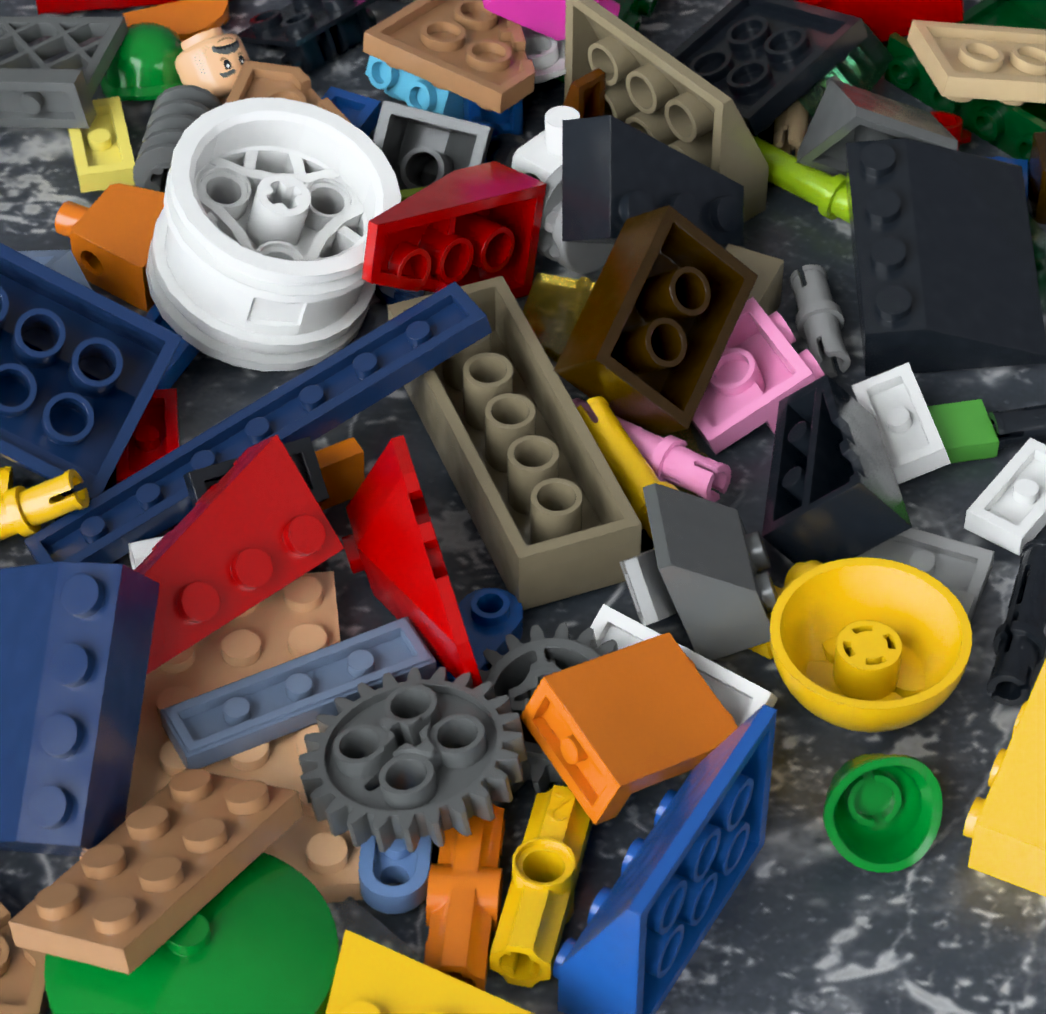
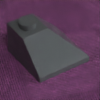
M383 100L373 142L383 151L396 173L399 189L405 190L426 187L454 170L485 163L494 128Z

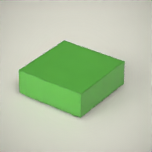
M982 399L927 406L951 463L997 457L999 439Z

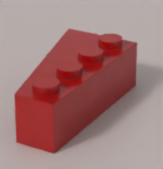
M278 434L248 447L233 463L234 466L217 484L212 485L195 503L196 506L173 530L166 533L152 548L153 551L135 569V571L160 584L147 674L345 549Z

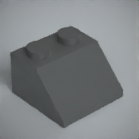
M656 483L642 487L658 569L695 652L713 661L769 642L770 613L773 611L778 595L769 572L761 573L762 570L771 568V564L759 531L747 534L737 509Z

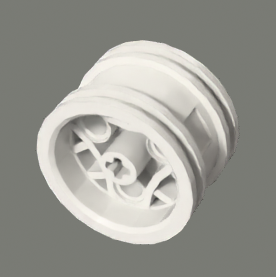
M257 97L224 103L202 114L185 129L173 151L171 167L166 180L164 208L155 223L153 238L148 252L146 276L150 295L162 318L173 330L181 335L182 339L208 356L233 366L258 371H294L314 366L346 347L357 336L367 315L369 304L376 289V284L362 279L369 220L401 202V193L396 173L383 151L362 130L341 116L313 104L285 98Z

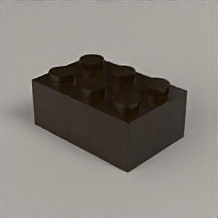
M670 205L628 218L553 371L589 398L596 396L604 397L615 416L640 426L656 435H664L686 430L689 428L758 275Z

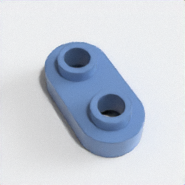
M373 835L361 845L359 858L360 893L363 900L371 908L386 914H402L417 908L424 902L427 897L429 870L433 856L434 842L430 836L420 837L415 852L410 853L406 848L404 839H395L385 853L379 851L376 837ZM401 883V885L391 886L388 884Z

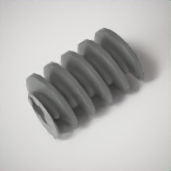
M177 85L166 89L156 98L146 132L142 139V145L138 152V158L133 167V179L136 187L165 192L173 151L183 132L202 114L222 105L218 97L208 90L194 85Z

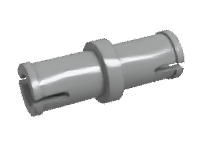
M804 265L802 269L807 285H803L801 274L797 269L793 271L789 280L798 307V313L795 317L797 331L801 337L806 339L809 352L818 362L824 374H827L830 378L836 377L838 374L833 357L837 358L839 369L843 373L847 371L851 362L841 332L844 326V316L840 306L832 299L826 270L820 265Z

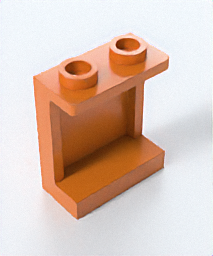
M670 632L544 676L520 715L522 722L594 825L617 817L632 793L691 771L738 728L731 713L724 708L697 671L693 661L686 656Z

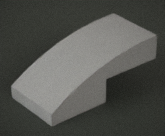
M655 549L619 562L642 625H649L678 613L659 572Z

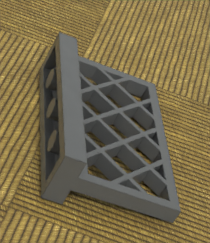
M0 16V36H2L0 37V56L15 49L19 51V53L0 62V127L89 129L97 115L92 97L128 32L125 18ZM40 37H51L32 47L28 45V43ZM92 37H103L82 48L78 45ZM68 50L70 54L47 65L43 62L62 51Z

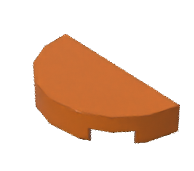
M181 0L122 13L127 27L138 23H156L175 31L182 42L204 31L220 27L223 24L225 25L230 19L228 0Z

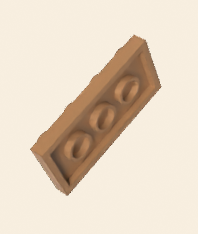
M186 768L172 777L162 790L141 808L129 814L126 821L98 845L86 851L76 864L50 886L41 890L33 901L8 921L15 946L130 975L303 816L298 791L266 785L258 780L246 781L212 774L204 769Z

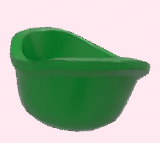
M138 23L129 26L123 42L101 80L102 94L106 98L120 96L121 101L156 100L168 88L182 85L175 68L176 57L183 52L181 47L182 41L178 34L169 27L156 23Z
M883 753L861 754L845 762L833 775L823 808L825 830L836 850L853 865L877 873L903 870L919 861L929 850L936 838L942 818L943 801L941 789L930 768L914 757L899 754L886 755Z

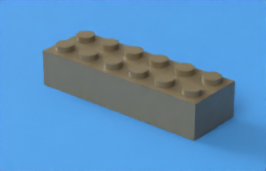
M503 276L460 286L487 315L492 333L404 385V388L508 591L516 596L523 610L626 581L619 562L640 555L642 524L560 377L553 371L554 367L509 286ZM433 294L387 305L388 321Z

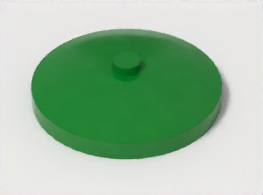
M263 852L130 975L46 954L44 977L51 1013L325 1014L340 954L336 924L325 899L302 873L284 861Z

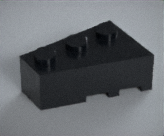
M612 115L562 120V242L615 244L626 219L670 205L722 247H727L729 243L736 246L744 245L743 185Z
M827 374L779 401L762 537L794 564L809 560L827 563L840 559L856 558L912 528L876 418Z

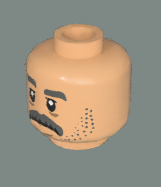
M217 27L181 43L183 52L176 57L175 68L182 85H194L206 89L218 97L220 102L224 104L245 60L250 61L238 35L224 34L222 28Z

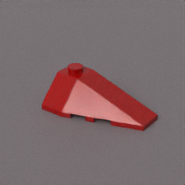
M497 161L450 172L369 220L362 279L382 286L415 292L423 290L436 293L454 281L459 286H464L503 276L515 299L530 295L547 184Z

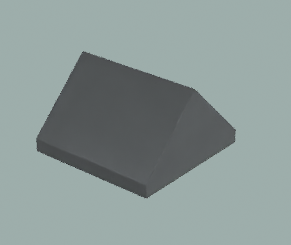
M830 79L798 149L796 162L833 175L842 174L846 176L847 142L907 138L957 150L958 140L930 112Z

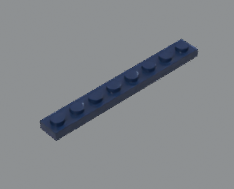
M454 281L89 501L87 508L68 513L23 541L37 564L58 561L111 564L129 553L128 543L154 538L182 521L193 509L183 477L186 473L238 458L248 447L278 434L283 444L309 436L311 442L492 333L487 315Z

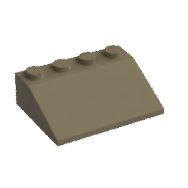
M566 0L564 101L572 82L597 68L605 72L604 116L612 115L743 185L744 222L766 210L769 165L732 98L596 1Z

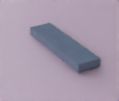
M406 616L160 710L161 723L185 768L200 769L317 723L316 717L319 714L337 716L335 698L343 697L356 701L360 698L357 684L361 682L369 685L374 690L382 688L384 673L389 672L397 683L407 680L411 668L417 667L422 680H429L437 670L436 660Z

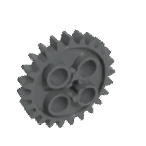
M414 667L411 668L407 680L397 683L389 672L384 673L382 688L374 690L363 682L357 684L359 699L351 701L343 697L335 698L334 701L338 715L319 714L316 720L320 733L305 734L304 741L308 752L299 755V762L303 775L300 777L307 801L312 804L315 818L317 821L328 820L333 836H338L349 830L353 846L356 847L364 844L372 835L375 836L379 851L384 853L391 847L395 839H404L406 848L410 853L415 852L420 837L430 836L432 841L438 847L444 846L445 831L454 828L466 837L471 835L468 819L476 816L492 821L495 815L491 801L511 802L513 796L510 783L522 782L524 779L521 762L527 760V752L519 713L512 712L510 698L507 695L496 697L492 682L487 681L474 688L470 672L463 673L453 682H449L445 667H439L430 680H422L418 668Z

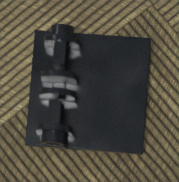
M291 0V4L280 10H268L254 16L249 21L251 27L237 35L244 43L282 46L285 55L281 58L282 65L300 67L307 75L325 64V61L334 59L336 54H342L348 48L350 49L363 41L364 32L377 24L375 15L365 7L377 0Z

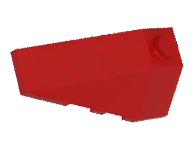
M401 435L391 438L346 508L353 533L341 538L352 573L355 574L365 570L373 595L397 619L408 617L431 654L456 679L463 673L470 672L475 688L483 684L405 437Z

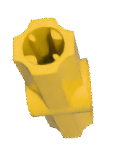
M554 785L551 790L536 794L523 842L517 847L512 856V880L489 956L490 969L503 976L507 984L532 988L535 983L550 980L565 924L569 922L574 913V891L593 822L566 786Z

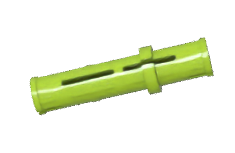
M753 136L769 165V182L817 206L818 212L821 213L820 215L830 220L840 218L850 223L846 176L842 174L832 176L824 171L797 163V157L765 142L758 136Z

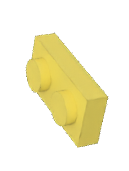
M120 96L92 100L97 115L90 128H67L81 193L105 191L110 185L116 183L135 185L133 179L135 161Z

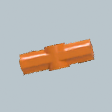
M493 803L492 807L495 818L492 821L476 816L468 819L471 835L466 837L454 828L445 831V843L439 849L438 864L431 863L426 899V926L429 927V933L425 944L424 964L483 991L486 989L492 932L497 931L501 916L503 869L499 868L500 857L503 853L502 844L505 834L504 808L498 807Z

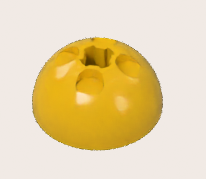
M856 557L818 565L794 579L782 591L774 605L770 619V643L778 672L788 690L801 705L818 718L834 726L857 732L875 733L892 731L914 724L931 714L947 700L957 687L967 667L972 647V630L968 616L957 597L931 575L910 565L893 560Z

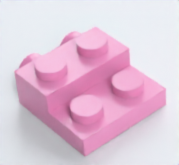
M754 297L746 301L691 421L715 455L764 423L775 434L779 401L825 375L818 362L807 349L798 354L791 346V344L796 342V338L779 312L775 311L768 316Z

